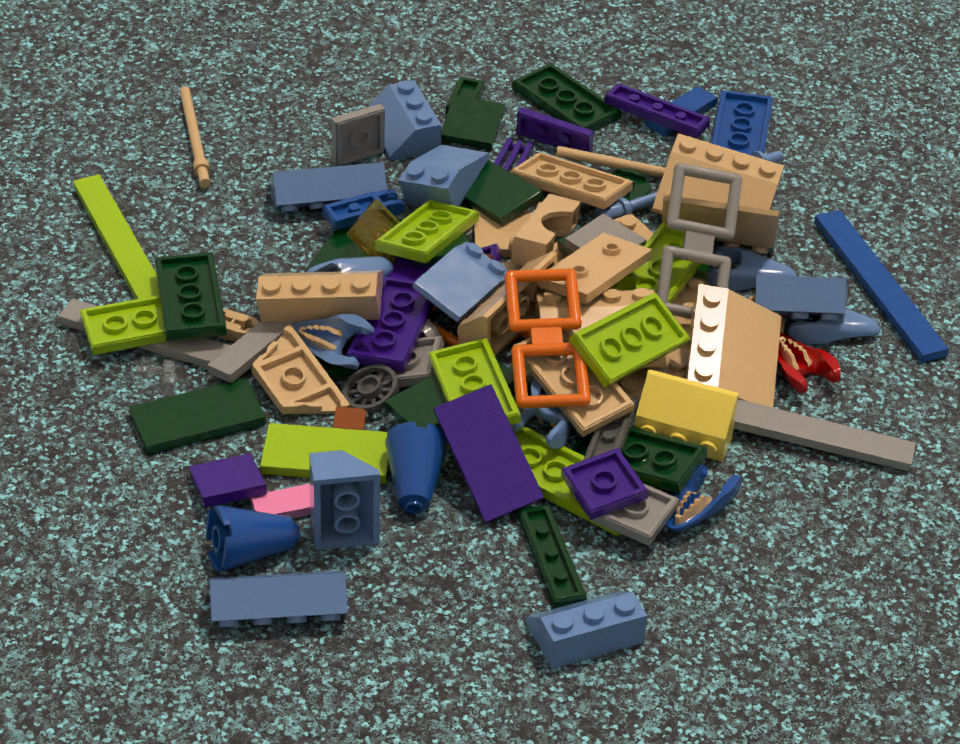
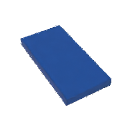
M721 90L711 143L751 155L754 151H761L764 154L773 97Z

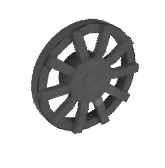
M381 364L369 365L357 370L348 378L343 387V395L350 403V408H360L367 410V412L375 413L378 409L385 406L387 399L399 392V381L395 372L390 367ZM373 372H381L379 376L373 375ZM368 374V376H365L364 378H362L361 380H359V378H361L362 376ZM386 374L391 376V378L382 382ZM356 383L357 389L351 390L352 385ZM392 383V387L385 388V386ZM349 395H359L352 400H350Z

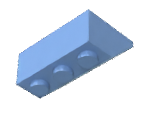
M415 80L401 81L400 83L388 85L368 106L381 104L385 108L384 152L390 161L423 155L441 145L442 125Z
M756 275L755 303L778 315L791 314V319L809 320V315H821V320L839 321V316L846 315L848 283L846 278Z
M343 450L309 453L310 521L315 550L380 544L379 470Z
M614 592L526 616L525 622L550 668L553 669L644 643L647 614L634 592Z

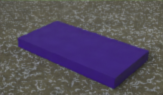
M383 276L380 319L366 320L375 328L374 335L356 333L346 356L355 357L362 365L381 364L390 367L392 370L405 372L435 304L412 287L415 281Z
M492 384L433 408V412L484 524L544 499Z

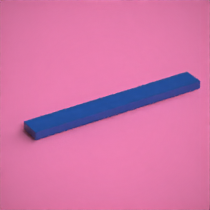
M841 210L815 215V225L920 362L923 363L947 357L949 348Z

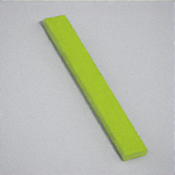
M100 174L73 180L76 194L134 298L140 299L159 295L156 272Z

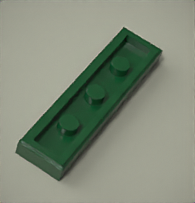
M543 505L519 509L518 519L553 608L585 601L587 599L586 593L550 506Z

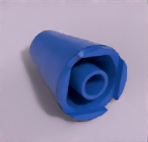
M406 422L389 429L385 440V447L398 505L408 513L418 514L430 506L448 443L441 428L427 423V428L416 427V422Z
M222 505L213 506L214 509H210L207 515L206 541L212 540L214 550L208 551V556L212 567L216 571H227L291 550L300 539L299 525L294 523L290 516Z

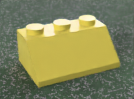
M649 369L638 405L634 428L707 447L706 458L723 462L733 437L739 393Z

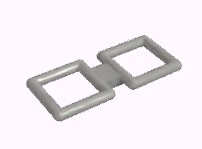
M677 163L674 167L666 224L669 229L684 232L682 248L669 245L663 248L657 295L673 316L691 319L693 308L668 303L673 258L719 267L716 287L728 289L731 259L727 256L713 254L715 238L732 240L735 237L742 177L739 174L684 163ZM685 176L730 184L724 227L679 219Z

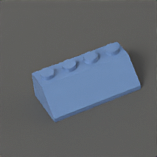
M384 162L273 172L269 179L274 209H281L282 213L297 212L298 207L309 206V210H322L326 204L374 191L387 190Z
M344 571L210 578L211 620L219 621V627L239 626V620L253 619V625L273 624V618L286 617L287 623L307 622V616L320 615V621L341 620L340 614L348 613L346 573Z

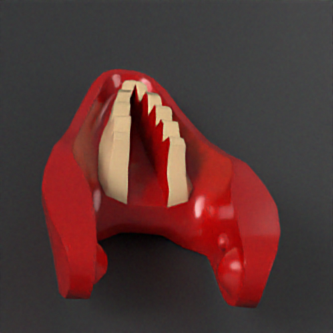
M780 333L777 365L784 379L798 394L806 393L808 390V383L803 377L807 374L822 375L831 383L840 382V365L834 356L822 349L806 346L790 336Z

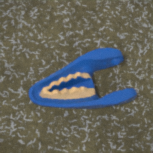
M701 464L681 492H675L674 497L679 498V506L667 521L666 527L675 532L685 531L722 511L740 491L742 485L741 476L732 475L725 482L720 494L714 500L712 497H705L696 493L707 476V467Z

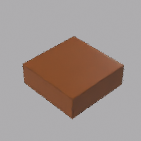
M336 407L332 428L365 430L367 410Z

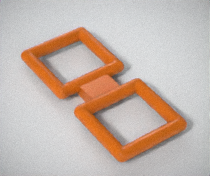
M571 268L507 271L504 275L509 329L513 332L530 331L531 344L514 345L511 349L516 405L521 409L589 405L591 396L587 364L571 343H563L562 330H577L582 326L576 271ZM565 281L569 318L520 319L517 282ZM573 355L578 394L528 396L524 357Z

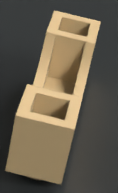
M548 194L543 202L538 203L534 213L531 212L527 221L521 223L518 232L512 234L508 245V250L512 251L510 262L524 266L529 261L553 251L555 237H564L577 228L581 202Z

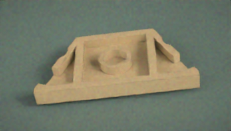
M291 324L284 328L283 335L276 342L273 341L267 347L266 353L260 355L252 364V374L281 414H335L336 407L350 408V403Z

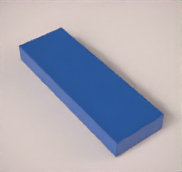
M697 86L670 103L702 114L717 105L718 97ZM647 119L645 121L646 126L663 136H667L675 131Z

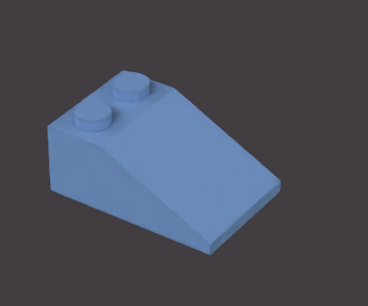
M439 145L409 163L399 179L406 204L420 207L428 200H435L460 206L465 194L490 158L489 153Z
M465 242L454 247L418 278L412 287L456 322H459L469 317L480 303L485 302L494 294L498 287L505 284L504 275L507 271L502 263L486 256L481 247L474 243Z

